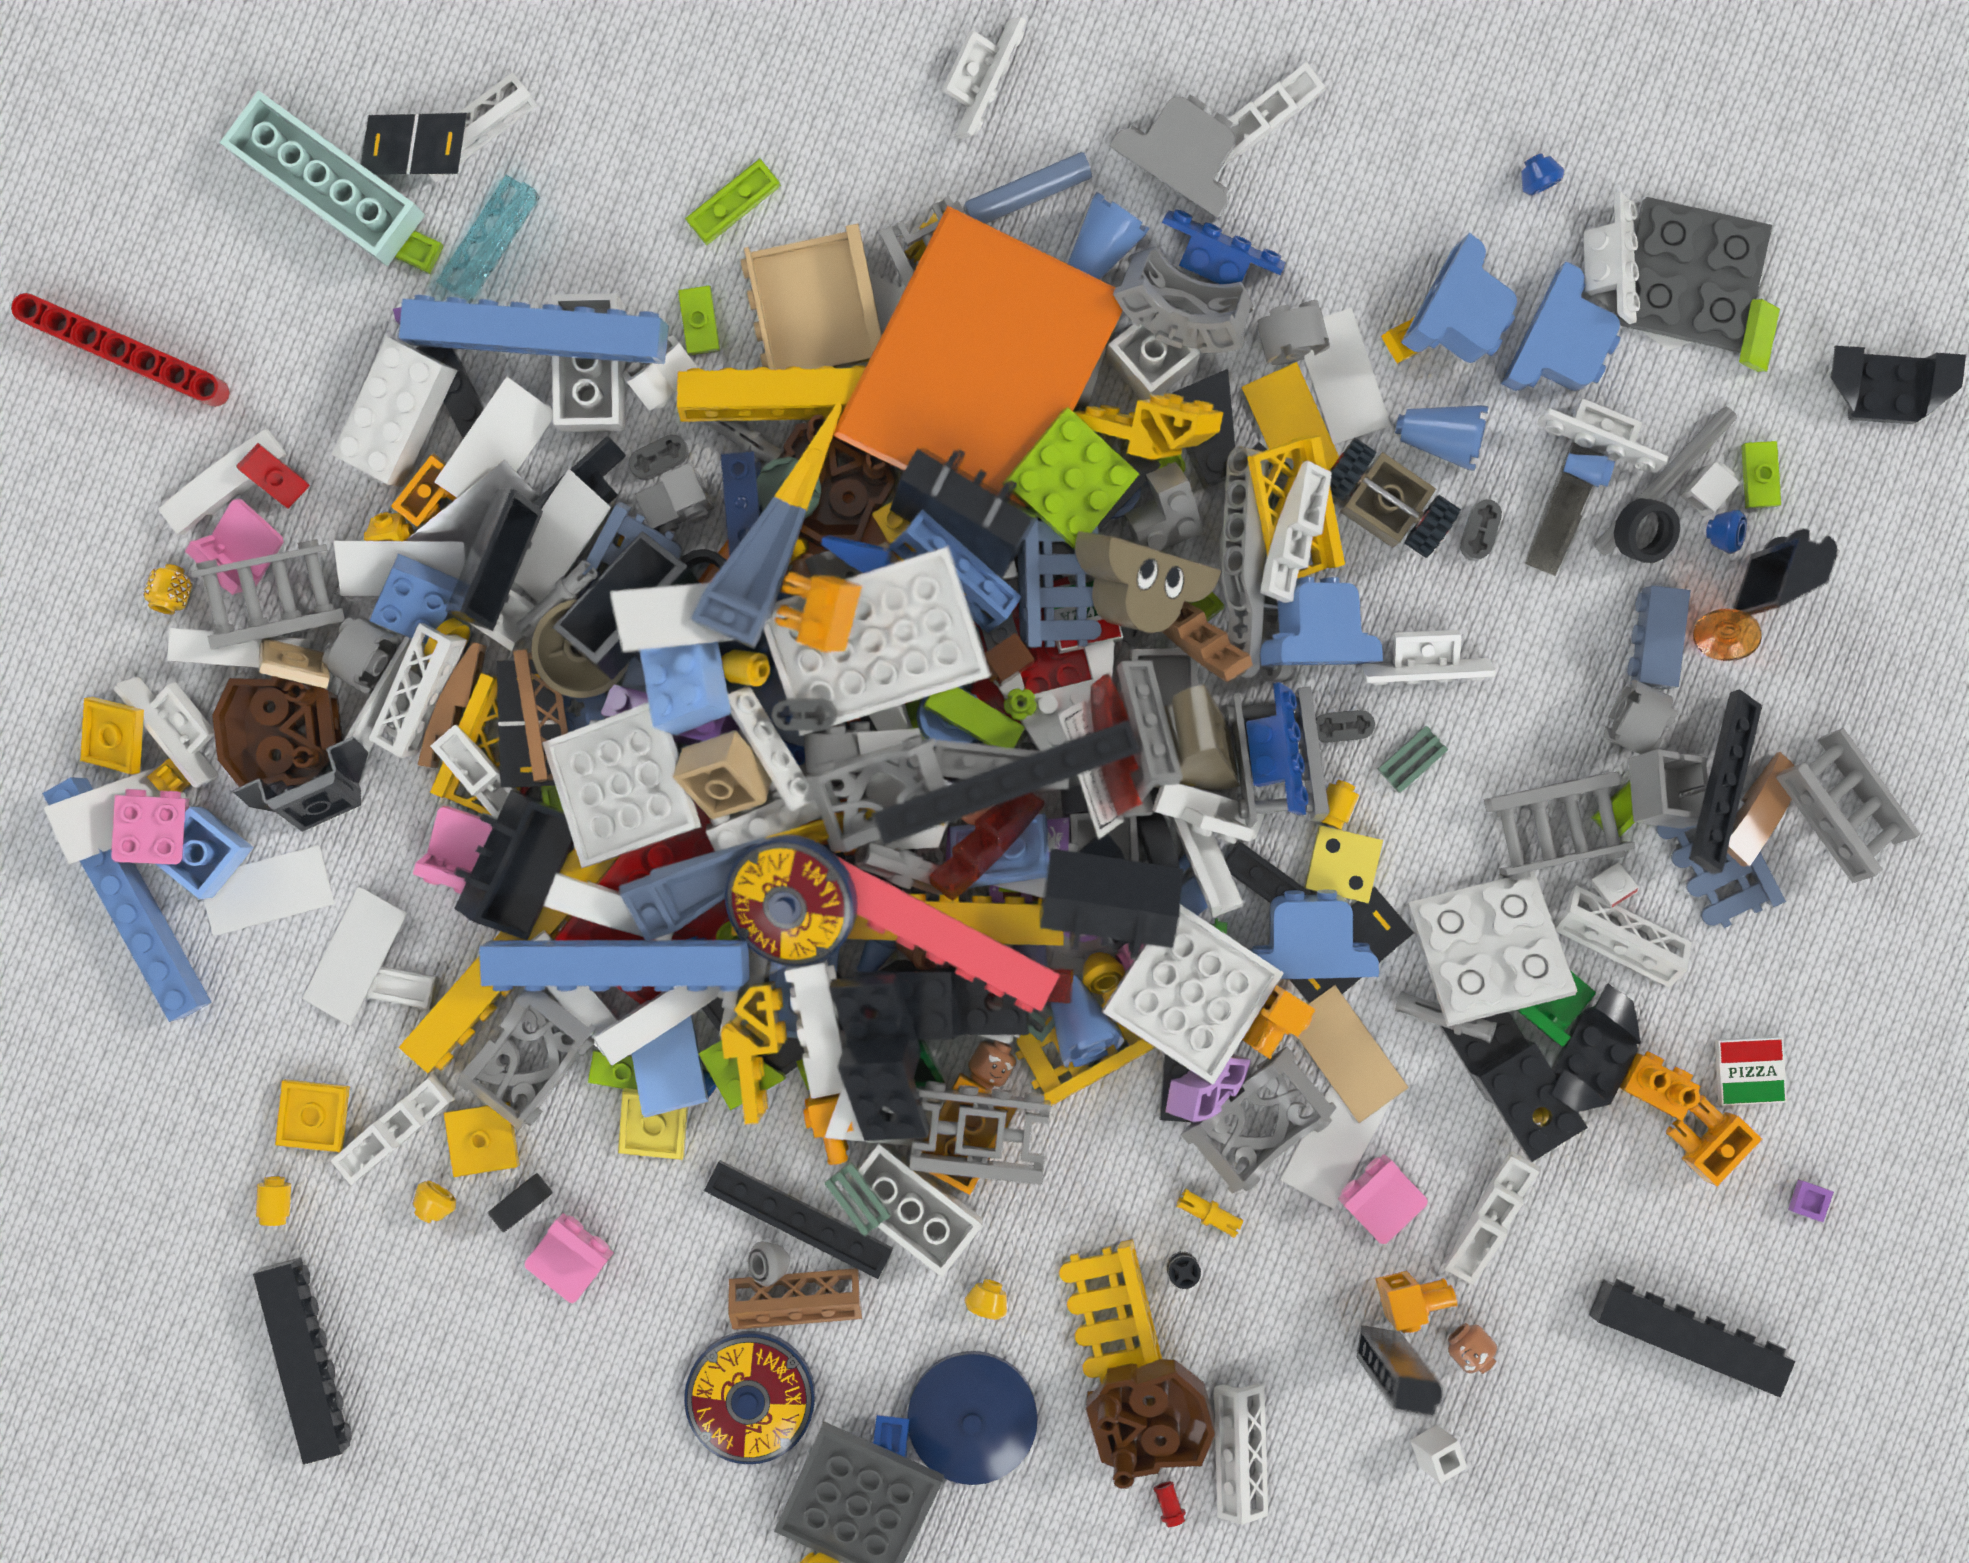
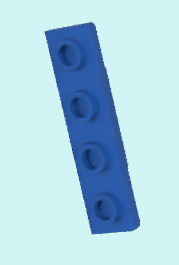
M1176 209L1173 212L1168 210L1162 221L1163 224L1191 236L1179 266L1218 284L1242 282L1250 263L1278 275H1281L1286 262L1281 260V255L1269 249L1260 251L1251 247L1252 243L1243 237L1234 236L1231 238L1222 234V229L1214 224L1204 223L1202 225L1192 220L1193 217L1185 211Z
M1276 682L1273 683L1276 715L1246 722L1253 785L1263 787L1285 782L1288 811L1302 816L1306 815L1305 805H1308L1309 798L1302 782L1301 773H1304L1305 766L1301 754H1299L1297 742L1301 738L1300 728L1297 722H1295L1294 717L1297 701L1294 692L1289 687Z

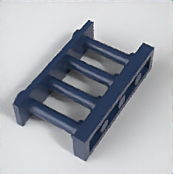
M754 451L721 454L729 557L763 513L759 506L757 479L762 471V463L755 462Z

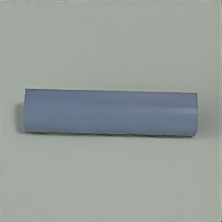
M1080 152L965 202L963 208L965 214L986 224L1092 178V173L1085 153Z

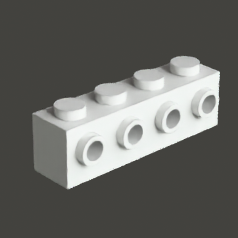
M832 781L824 783L831 804L840 803L839 797L832 792L835 789ZM776 789L771 792L772 796L766 798L765 804L713 820L710 819L711 823L707 824L706 833L716 852L788 831L822 817L818 804L815 800L806 806L791 811Z

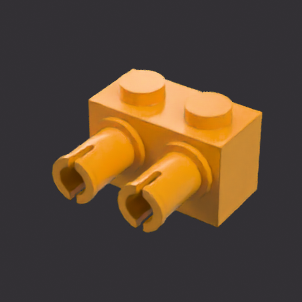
M434 453L430 455L391 505L394 510L417 527L421 523L425 524L442 511L438 503L441 498L445 499L447 497L452 502L457 499V497L434 482L446 465V462Z
M790 572L784 581L793 585L783 584V590L785 593L807 599L804 612L782 605L776 614L785 617L784 619L775 617L776 625L797 631L796 642L823 652L846 651L862 586L835 576H812L811 580Z
M1276 985L1242 1041L1271 1059L1272 1054L1285 1034L1289 1035L1291 1033L1299 1037L1301 1032L1307 1029L1316 1009Z
M1646 1051L1645 1055L1636 1053L1619 1088L1662 1112L1683 1121L1689 1108H1693L1699 1103L1700 1094L1698 1091L1701 1086L1691 1081L1693 1078L1692 1074L1676 1066L1673 1071L1662 1066L1665 1060L1649 1051Z
M840 1093L811 1099L810 1094L809 1098L805 1099L806 1108L803 1109L806 1128L813 1129L814 1138H823L827 1163L829 1165L846 1162L848 1160L846 1151L849 1149L847 1140L825 1138ZM852 1121L847 1132L854 1131Z
M1700 1095L1699 1103L1695 1107L1689 1108V1111L1708 1127V1131L1700 1138L1684 1121L1677 1119L1672 1123L1676 1128L1669 1126L1666 1134L1686 1151L1681 1159L1705 1182L1718 1186L1758 1145L1762 1138L1739 1116L1728 1112L1722 1114L1704 1095Z
M1408 1271L1376 1278L1384 1315L1396 1331L1401 1330L1402 1333L1419 1331L1421 1325L1429 1324V1312L1458 1306L1453 1286H1448L1444 1278L1421 1285Z

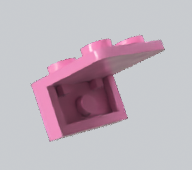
M235 499L229 504L212 535L190 542L185 552L196 563L216 559L219 566L277 554L283 544V537L242 499ZM271 562L250 566L255 586L258 585ZM237 569L216 573L222 588L229 591L232 595L242 592Z
M125 789V795H115L112 859L116 862L179 864L183 858L185 812L189 808V798H181V792L160 791V797L146 796V790Z
M442 806L437 811L428 851L415 863L413 875L422 877L425 882L430 884H443L452 887L455 892L461 894L466 885L465 878L455 875L454 871L456 867L469 871L473 870L480 855L476 850L478 845H485L492 830L491 824L481 821L479 816L449 806Z
M1385 1154L1380 1158L1377 1157L1372 1160L1365 1168L1366 1172L1357 1180L1349 1182L1341 1191L1342 1195L1337 1198L1381 1244H1387L1428 1203L1427 1198Z
M563 1213L554 1221L547 1230L548 1233L527 1258L525 1268L565 1300L574 1303L580 1298L614 1252L609 1249V1245L598 1236H592L583 1229V1225L577 1219Z

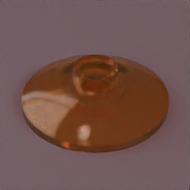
M1719 609L1705 614L1697 621L1693 631V640L1696 647L1708 657L1722 661L1739 660L1751 655L1759 647L1762 639V630L1757 620L1751 615L1736 609Z

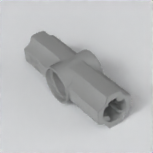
M872 841L857 847L854 855L855 866L859 869L883 876L884 879L911 889L913 886L926 892L941 895L944 891L948 890L951 883L950 869L924 860L923 857L899 847L892 849Z

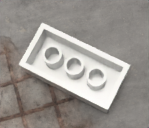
M617 293L551 295V304L561 306L564 311H574V308L578 306L592 308L595 310L594 313L605 314L607 309L623 310V302ZM552 356L553 425L560 432L625 431V381L622 376L624 361Z
M386 336L331 455L386 484L403 487L458 370L402 341Z
M877 1143L857 1168L891 1214V1217L881 1222L877 1227L940 1277H943L983 1226V1218L926 1173L909 1170L910 1161L889 1144ZM851 1176L848 1181L851 1183L853 1188L856 1190V1192L859 1194V1196L862 1198V1200L865 1202V1204L868 1206V1208L871 1210L874 1216L877 1217L878 1215H880V1213L869 1200V1198L866 1196L864 1191L861 1189V1187L858 1185L855 1179ZM842 1187L841 1192L852 1207L866 1218L845 1188Z

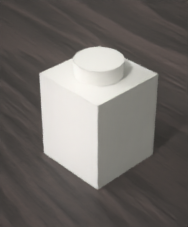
M1714 462L1705 466L1680 496L1705 517L1714 513L1740 482L1734 478L1735 473L1725 464Z
M1435 1425L1410 1440L1419 1467L1440 1484L1467 1469L1459 1441L1440 1426Z

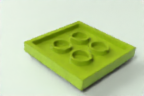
M1067 407L1061 411L1002 484L1005 485L1007 481L1011 480L1016 482L1017 486L1013 494L1034 513H1038V517L1075 549L1078 531L1092 533L1138 477L1139 473Z

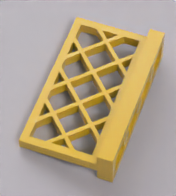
M1321 436L1296 438L1290 440L1287 444L1247 456L1267 557L1278 520L1302 463L1309 461L1327 470ZM1289 451H1291L1294 465L1292 470L1284 464ZM1264 459L1273 465L1268 478L1262 474L1260 461ZM1280 471L1289 477L1283 490L1275 485ZM1330 487L1322 534L1312 537L1310 552L1313 564L1308 565V568L1298 570L1297 578L1305 577L1327 568H1337L1345 565ZM1271 491L1280 497L1274 511L1269 508L1268 497Z
M481 673L459 723V727L476 745L481 737L483 744L478 745L480 749L485 747L489 759L499 769L500 762H496L490 745L499 742V737L488 741L484 732L486 722L498 718V703L496 700L498 697L497 677L489 673ZM494 708L496 714L489 716ZM443 762L430 793L441 798L445 797L481 814L491 815L484 805L473 802L478 799L476 796L467 799L456 794L461 782Z

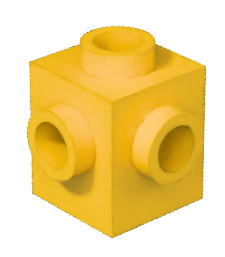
M383 512L370 519L367 531L364 532V541H408L407 538L414 534V529L410 523H406L404 516L400 513L391 514Z

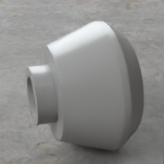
M765 1241L757 1242L748 1255V1268L752 1278L765 1287L773 1285L787 1273L790 1265L789 1255L782 1246Z

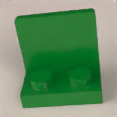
M1572 971L1570 972L1577 988L1576 995L1516 1010L1552 1041L1562 1047L1571 1038L1564 1031L1596 995V992Z

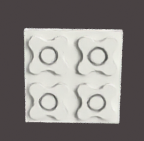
M649 703L542 742L581 868L598 864L701 827L693 799L673 778L679 760L673 736L671 733L653 728Z
M1534 871L1530 872L1531 877L1511 880V877L1408 902L1407 907L1447 1027L1576 995L1577 988Z
M1180 904V915L1174 947L1166 948L1144 944L1138 959L1132 962L1101 1012L1214 1085L1284 973Z

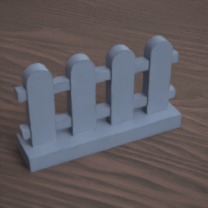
M620 501L615 505L586 560L591 565L582 574L585 575L594 567L597 571V577L579 592L580 596L602 574L598 571L603 562L610 565L641 531L650 536L676 558H679L682 554V547L673 540L675 533L668 530L664 535L643 523L646 517L639 513L636 518L629 516L632 507ZM618 534L625 537L620 547L614 544Z
M1037 518L1017 553L1018 592L1022 596L1019 601L1020 639L1026 648L1042 647L1041 641H1045V647H1055V641L1077 640L1078 647L1087 646V640L1096 639L1101 634L1100 624L1095 620H1087L1086 607L1094 606L1092 598L1093 587H1086L1085 574L1087 573L1078 563L1075 549L1074 554H1052V542L1066 541L1043 520L1038 521ZM1098 527L1092 533L1098 534ZM1038 542H1042V554H1039ZM1039 575H1043V587H1040ZM1053 575H1075V587H1053ZM1076 607V620H1054V608ZM1040 608H1044V621H1041Z
M1697 825L1683 829L1656 826L1657 834L1663 839L1676 837L1681 846L1673 851L1671 855L1672 863L1679 868L1691 866L1696 874L1686 883L1688 893L1695 897H1701L1705 894L1711 904L1703 908L1701 912V918L1706 924L1715 926L1721 923L1723 928L1732 925L1729 920L1730 918L1751 908L1755 914L1762 911L1763 909L1760 904L1767 902L1772 907L1786 902L1761 852L1758 853L1750 866L1742 867L1727 853V861H1725L1723 872L1712 875L1689 859L1693 841L1689 843L1684 832L1697 827ZM1749 873H1752L1756 881L1752 885L1749 884L1745 876ZM1737 880L1742 890L1719 900L1714 890Z

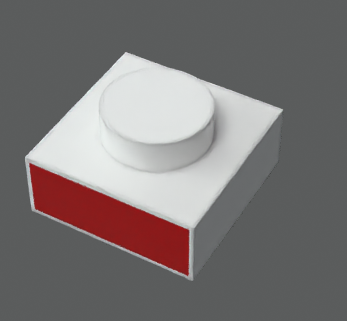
M1619 862L1591 879V884L1610 908L1638 892L1639 889Z

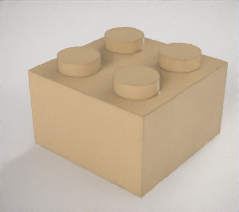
M736 731L682 748L673 774V778L711 820L765 804L772 782L755 752Z

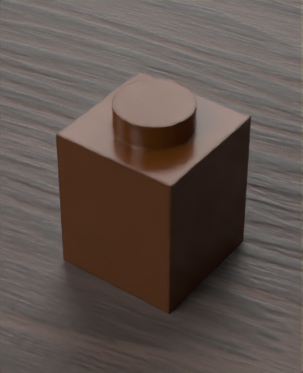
M1016 632L984 654L991 674L987 679L991 683L996 681L1001 687L1033 665L1035 659Z

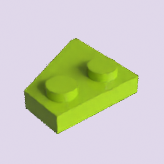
M722 1040L698 1053L729 1109L732 1110L743 1104L737 1057L724 1059ZM764 1062L765 1076L760 1080L761 1090H768L784 1081L787 1077L780 1070L777 1071Z

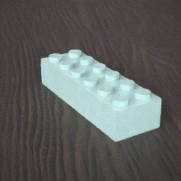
M259 90L219 142L238 159L387 267L425 216L412 201Z

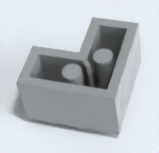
M1174 462L1146 474L1154 501L1124 513L1134 542L1147 548L1163 551L1204 533L1189 480L1178 464Z
M691 463L660 475L663 482L635 493L649 527L664 535L668 530L671 532L679 529L678 524L688 519L691 522H696L709 516L708 511L714 509L701 476Z

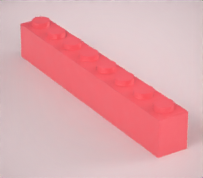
M836 856L843 863L852 878L857 895V914L868 920L866 926L883 935L886 930L898 935L896 942L911 950L917 945L928 951L925 955L926 958L943 966L945 961L957 967L956 974L969 981H973L975 977L987 983L984 988L997 996L1003 997L1004 993H1007L1017 998L1014 1004L1030 1013L1033 1012L1034 1008L1042 1011L1060 976L1059 973Z

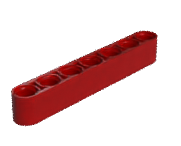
M23 293L16 296L12 301L11 311L14 317L34 329L206 405L218 407L223 405L229 398L230 392L227 384L207 371L35 295ZM36 305V313L29 318L30 309ZM66 318L65 327L59 331L58 325L60 321ZM95 331L96 337L94 341L88 344L89 334ZM122 344H125V352L117 357V349ZM155 357L154 366L146 370L147 361ZM184 370L185 375L183 380L179 383H176V374L179 371ZM214 383L212 394L205 396L206 386Z

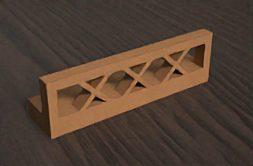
M527 649L513 651L533 779L535 783L554 780L552 774L547 773V757L544 754L542 742L547 740L541 735V727L550 718L560 725L561 735L568 733L563 696L531 673V652L528 653ZM532 678L541 683L535 691ZM543 686L555 693L556 703L549 712H546L536 704L535 697ZM556 708L558 709L559 720L551 715ZM538 710L546 715L541 723H539Z
M853 1268L785 1274L773 1285L767 1287L760 1285L752 1277L729 1279L728 1315L732 1329L862 1319L859 1270ZM852 1279V1292L838 1293L832 1288L839 1280ZM815 1282L821 1287L815 1295L806 1296L799 1291L806 1283ZM783 1285L789 1290L782 1298H772L767 1294L774 1286ZM751 1288L756 1292L749 1301H736L737 1289Z

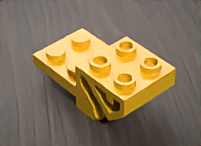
M1164 393V396L1150 395V399L1137 400L1135 412H1129V415L1120 414V408L1110 405H1100V408L1086 406V411L1074 412L1093 431L1129 440L1128 454L1153 460L1178 456L1182 453V448L1198 446L1202 442L1207 441L1220 432L1224 413L1213 410L1212 403L1197 400L1193 403L1183 402V396Z
M775 981L752 985L733 1009L738 1013L737 1016L729 1020L721 1028L724 1059L736 1057L738 1059L745 1125L759 1123L762 1116L766 1113V1109H768L767 1090H761L760 1080L765 1076L763 1057H757V1055L778 1053L782 1044L787 1040L785 1021H779L778 1010H781L783 1007L782 989L775 987ZM744 1019L749 1022L746 1024V1027L741 1024Z

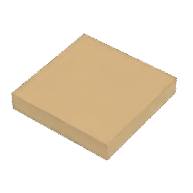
M267 638L261 640L259 647V673L326 689L330 679L328 665L323 663L322 660L325 652Z

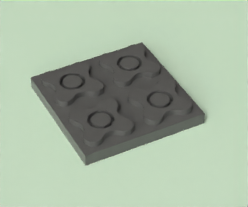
M1646 197L1642 202L1635 233L1638 240V248L1634 250L1635 262L1639 270V278L1635 281V287L1640 301V309L1636 311V323L1629 324L1617 315L1620 326L1741 353L1752 299L1757 298L1773 225Z
M824 1421L774 1532L843 1563H904L943 1483L944 1475Z

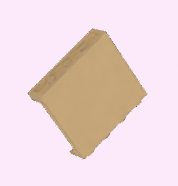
M858 223L846 226L847 232L754 252H751L749 247L744 248L746 258L740 259L744 278H750L752 290L747 291L751 310L757 309L759 321L754 322V329L757 341H763L765 353L760 354L762 367L769 368L770 370L786 369L792 366L802 369H818L822 366L838 368L870 360L882 336Z

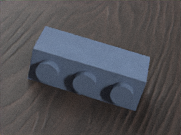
M1651 585L1642 588V592L1638 593L1635 603V610L1639 612L1638 625L1634 626L1631 636L1632 644H1635L1634 657L1630 658L1627 670L1628 676H1631V681L1637 680L1656 688L1672 689L1679 687L1691 590Z

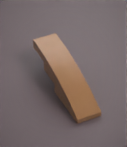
M1186 601L1183 602L1181 612L1176 621L1162 631L1187 655L1226 682L1253 666L1250 654L1230 644L1226 632L1208 623L1204 611Z
M472 643L453 670L432 713L417 765L430 768L439 767L440 757L432 749L431 745L455 724L459 726L462 707H467L482 673L487 646Z
M1777 752L1741 799L1744 804L1736 814L1727 853L1742 867L1751 865L1770 838L1792 800L1776 776L1783 770L1795 765L1781 752Z

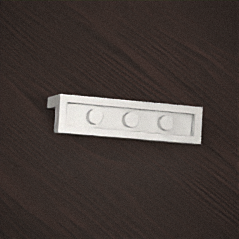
M513 72L458 112L467 113V119L470 117V121H466L460 164L538 106L532 95ZM514 84L517 90L502 100L503 92ZM482 107L491 108L476 120L478 110ZM446 174L429 175L435 182H437Z
M425 623L418 624L369 737L370 741L400 758L418 754L437 700L457 665L467 642L466 639L457 634L444 635ZM425 634L438 641L433 654L425 656L421 645ZM419 664L423 677L419 684L412 685L409 671L412 666ZM407 693L410 707L408 712L400 715L396 701L399 695ZM394 722L398 733L394 743L382 737L386 724Z
M1170 816L1212 918L1242 907V899L1213 832L1210 837L1192 831L1193 824Z
M1577 885L1573 887L1570 892L1567 909L1555 922L1556 932L1669 988L1687 971L1692 942L1617 905L1610 908L1603 898ZM1579 900L1587 903L1592 912L1579 907ZM1607 915L1617 918L1622 926L1619 927L1613 924ZM1637 929L1646 932L1651 941L1641 938ZM1665 944H1670L1680 949L1679 956L1671 953Z
M1223 1384L1215 1386L1214 1410L1218 1518L1243 1525L1268 1516L1264 1385L1253 1384L1243 1388H1235ZM1253 1395V1407L1248 1412L1247 1397ZM1253 1428L1254 1439L1251 1445H1249L1248 1435ZM1254 1460L1255 1472L1250 1478L1249 1468ZM1255 1493L1256 1509L1250 1511V1501Z

